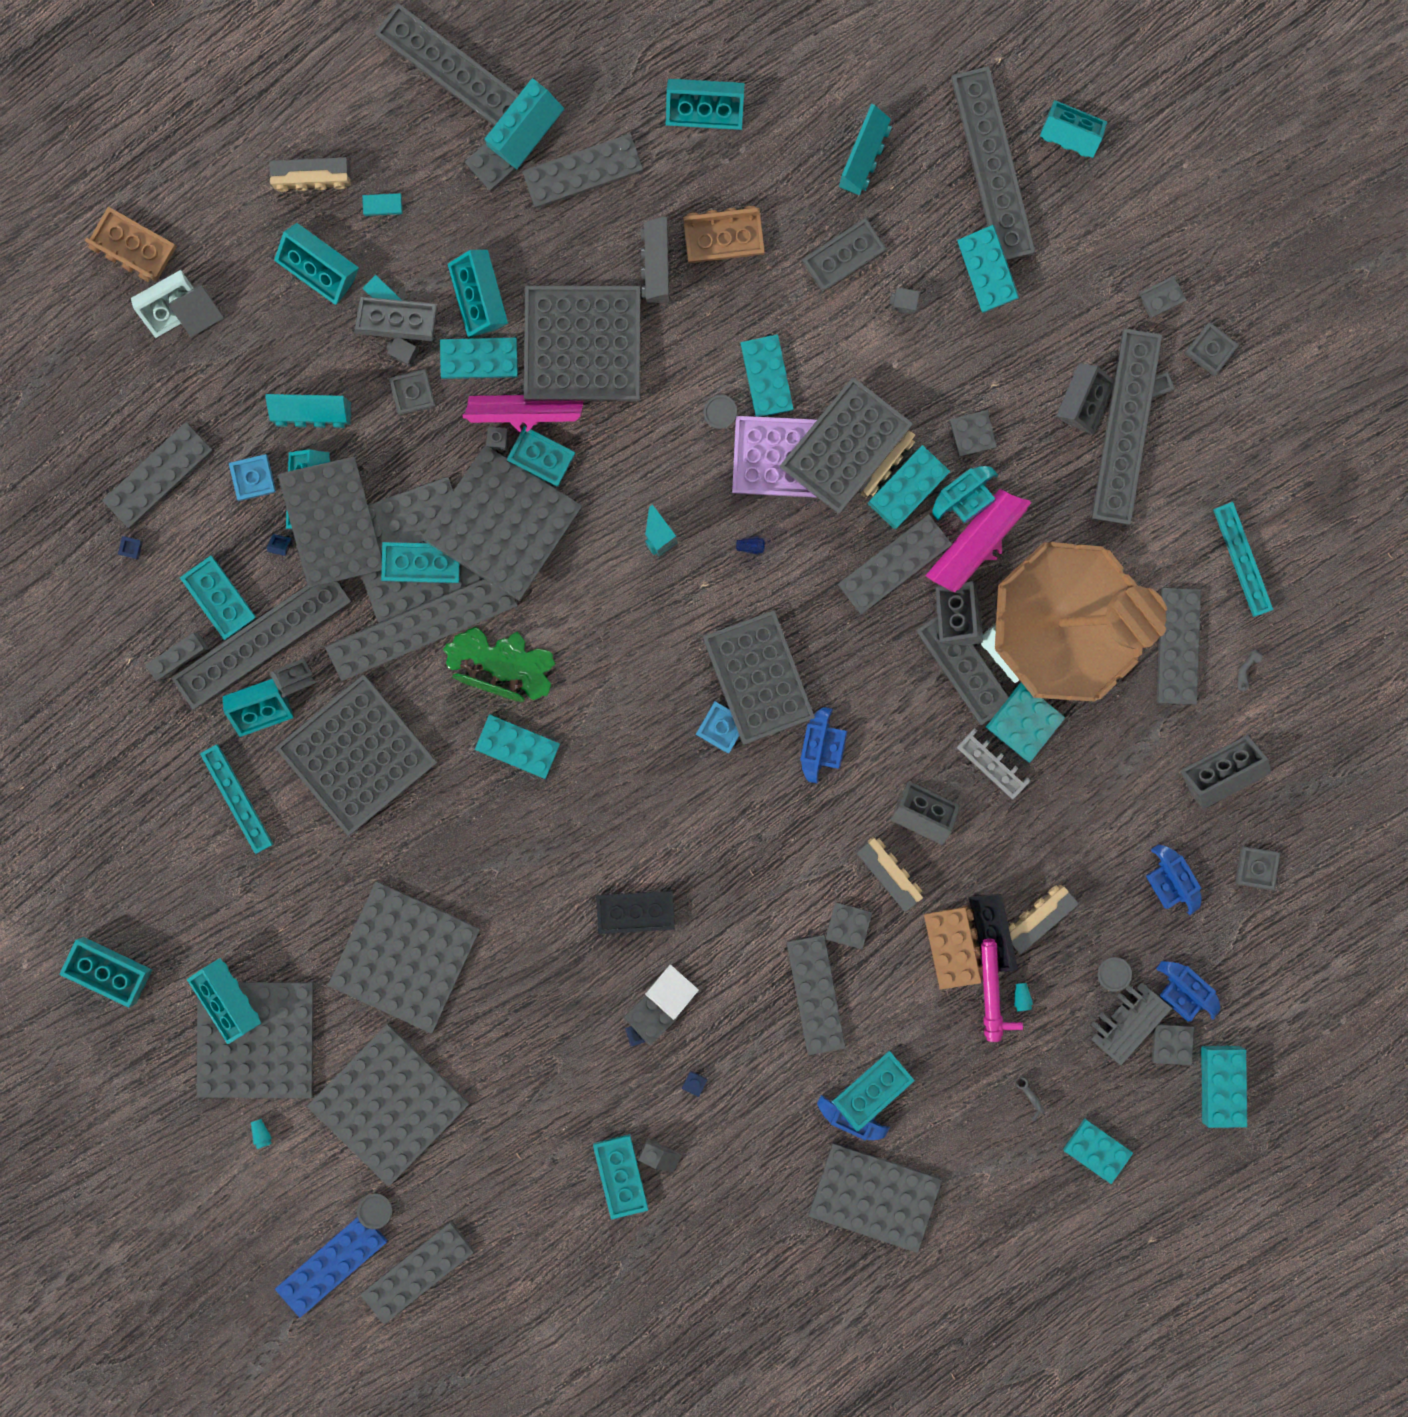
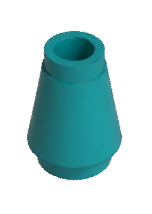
M1027 983L1015 984L1014 1007L1017 1008V1011L1032 1010V1005L1034 1004Z
M262 1119L251 1122L253 1145L260 1149L272 1144V1137Z

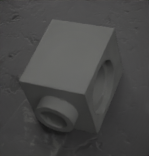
M897 287L895 293H891L889 304L892 305L891 311L914 315L920 291Z
M401 338L391 340L387 346V354L409 367L412 366L419 352L416 346Z
M488 427L486 447L493 450L508 451L510 434L508 429Z

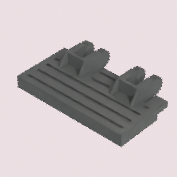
M1143 983L1137 987L1143 994L1142 996L1131 986L1128 985L1126 987V990L1138 999L1134 1005L1123 994L1118 993L1117 997L1130 1010H1127L1123 1005L1118 1008L1111 1016L1117 1024L1113 1023L1103 1013L1099 1015L1104 1022H1107L1113 1028L1109 1033L1105 1032L1098 1023L1093 1021L1091 1024L1105 1037L1102 1039L1096 1033L1091 1040L1120 1066L1172 1009Z

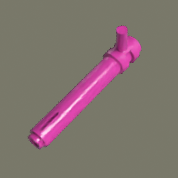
M984 939L981 944L985 1016L983 1019L986 1026L984 1028V1035L987 1041L998 1042L1002 1040L1003 1030H1023V1022H1003V1016L1000 1013L997 943H995L994 939Z

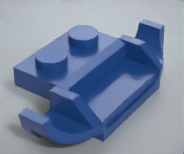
M821 708L814 715L815 718L811 719L807 724L800 761L808 782L818 784L819 769H821L822 765L838 769L841 767L848 731L829 728L830 724L828 723L833 712L831 708Z
M1156 845L1150 850L1161 861L1158 862L1160 865L1158 868L1146 875L1149 883L1165 909H1169L1181 901L1186 902L1189 909L1187 913L1189 915L1193 914L1200 908V889L1202 888L1182 855L1180 856L1177 852L1166 846Z
M1160 962L1156 969L1166 974L1170 982L1159 996L1188 1022L1192 1021L1200 1009H1205L1211 1015L1210 1018L1215 1019L1220 1012V1002L1215 994L1216 991L1188 966L1174 962Z
M821 1095L817 1102L820 1111L831 1125L865 1141L883 1139L890 1129L889 1126L878 1124L874 1117L857 1132L837 1107L826 1099L825 1096Z

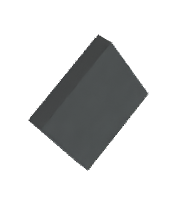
M202 284L168 303L190 337L224 318Z
M1208 322L1184 354L1211 375L1216 376L1239 347V344Z
M427 369L389 378L398 416L436 407Z
M1241 846L1235 884L1275 890L1281 852Z

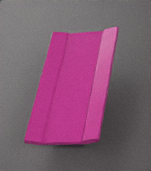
M524 395L469 396L463 418H466L470 423L510 422L519 432H521L520 425L524 422L527 425L526 432H528L538 422L576 421L582 415L584 401H524Z
M999 489L994 494L995 502L971 521L925 576L952 592L959 590L984 560H997V557L993 556V550L997 549V552L1002 554V539L1027 511V507L1031 502Z

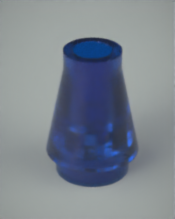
M760 536L741 540L737 539L736 549L737 551L759 555L765 551V539L760 538Z

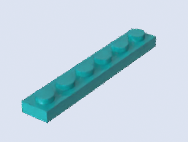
M1231 502L1213 509L1253 617L1273 610L1234 503Z
M219 744L200 753L254 853L258 854L274 845Z

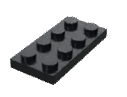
M673 891L596 895L598 934L675 930Z
M1002 894L974 895L969 897L981 954L983 940L994 939L995 943H997L998 972L1018 970Z

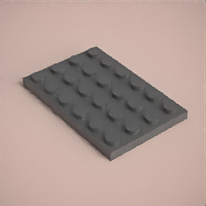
M852 377L779 467L840 515L911 429L913 423Z
M355 457L278 474L308 588L382 570V558Z
M775 610L702 637L742 745L815 718Z
M832 1142L808 1215L809 1217L918 1253L942 1179Z

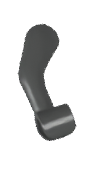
M1253 650L1249 654V658L1239 668L1237 687L1241 691L1249 688L1248 669L1254 662L1258 664L1263 658L1262 653L1258 650Z
M1020 1076L1024 1080V1084H1015L1024 1091L1037 1110L1032 1117V1120L1036 1121L1040 1113L1045 1114V1110L1036 1095L1028 1087L1027 1080Z

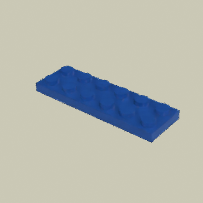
M357 1216L281 1282L275 1290L297 1316L301 1318L386 1244L388 1240L378 1229L364 1227Z

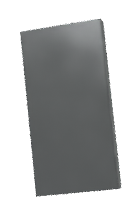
M864 218L803 258L802 263L823 293L886 252L887 249L867 218Z
M360 297L355 334L433 341L437 304Z

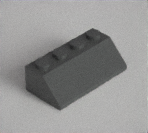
M660 217L644 222V228L641 229V240H645V248H641V260H645V267H641L642 279H645V286H642V298H646V304L669 303L667 217Z
M1246 735L1180 770V773L1194 799L1202 809H1205L1271 774L1269 759L1251 738Z

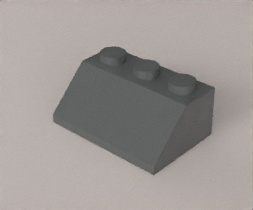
M1079 363L1063 402L1059 407L1057 417L1068 425L1094 435L1111 397L1114 380L1098 366Z
M973 581L965 582L956 592H952L942 586L935 587L940 643L962 646L983 643L979 588Z
M908 781L895 806L891 821L943 845L952 832L960 805Z

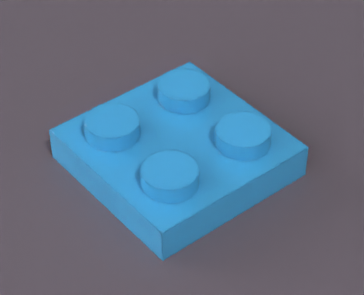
M260 455L229 463L238 501L276 493L268 455Z
M715 701L695 734L728 754L739 737L730 710Z

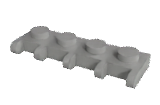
M973 728L956 748L1013 800L1031 780L1028 777L1023 782L1014 775L1018 768L1014 766L1009 770L1000 762L1004 755L1000 753L995 757L986 749L990 742L986 740L981 744L976 740L973 735L976 734L977 730Z

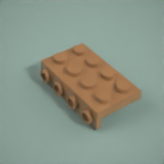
M746 206L742 210L728 208L725 212L711 210L707 211L706 214L689 213L683 217L688 264L764 255L765 253L760 208H755V206Z
M107 207L90 239H85V242L89 244V249L98 254L100 251L105 253V258L113 263L116 261L121 262L122 268L131 273L135 270L139 273L138 277L147 282L150 279L157 282L177 247L172 242L110 207Z
M965 905L960 908L925 913L924 917L940 990L982 983L983 966H981L979 959L982 958L980 947L976 945L978 935L976 928L972 926V921L974 920L972 909Z

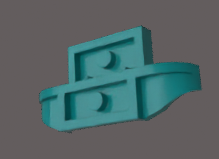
M989 466L970 468L941 490L935 501L932 515L939 521L946 512L954 511L963 523L966 524L995 502V497L985 486L987 481L999 475Z

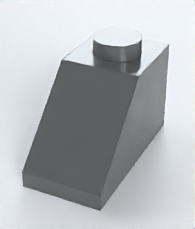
M647 1138L639 1154L638 1161L654 1169L674 1172L682 1154Z

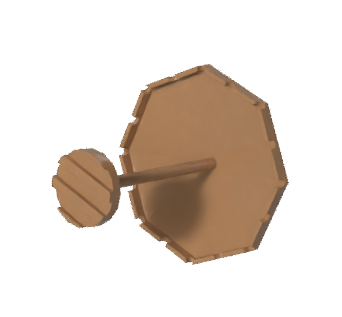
M1044 542L998 585L995 651L1034 698L1095 702L1117 684V679L1123 678L1139 662L1137 660L1142 655V648L1152 646L1165 633V611H1167V606L1164 600L1153 589L1138 586L1129 574H1124L1122 571L1124 569L1110 550H1106L1101 546Z

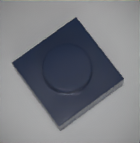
M273 534L267 545V552L286 556L292 544V538Z
M122 536L118 555L139 560L143 541Z
M632 1026L625 1028L630 1047L645 1042Z
M690 1070L682 1089L699 1097L707 1082V1078Z

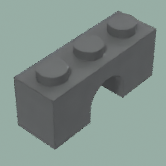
M192 633L145 666L156 681H164L178 672V668L190 660L197 659L209 651L210 648L199 633Z

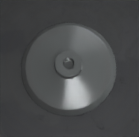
M716 395L705 404L703 410L704 419L713 428H726L736 419L737 406L730 397Z
M1112 957L1103 961L1099 966L1098 980L1106 990L1112 992L1121 991L1131 982L1132 970L1125 960Z
M370 1194L364 1197L357 1208V1216L360 1223L368 1229L382 1228L389 1222L392 1215V1206L389 1200L380 1194Z

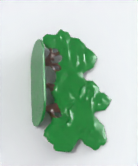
M473 627L465 633L456 635L453 642L447 643L443 648L444 652L448 655L446 665L449 669L458 670L464 667L468 671L469 676L458 673L452 675L454 679L464 684L518 702L525 701L521 695L515 693L516 690L521 688L526 691L532 700L538 699L541 696H548L551 683L543 673L555 666L553 655L550 651L538 648L526 653L524 650L525 640L518 631L511 634L508 639L498 640L495 647H489L485 634L478 627ZM468 659L474 661V670H472V666L468 665ZM462 660L465 661V665L461 664ZM486 670L492 673L493 677L489 684L476 679V674L479 671ZM518 680H522L520 685H517ZM496 681H510V690L495 686Z

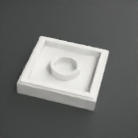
M669 965L645 995L674 1020L699 990L672 965Z

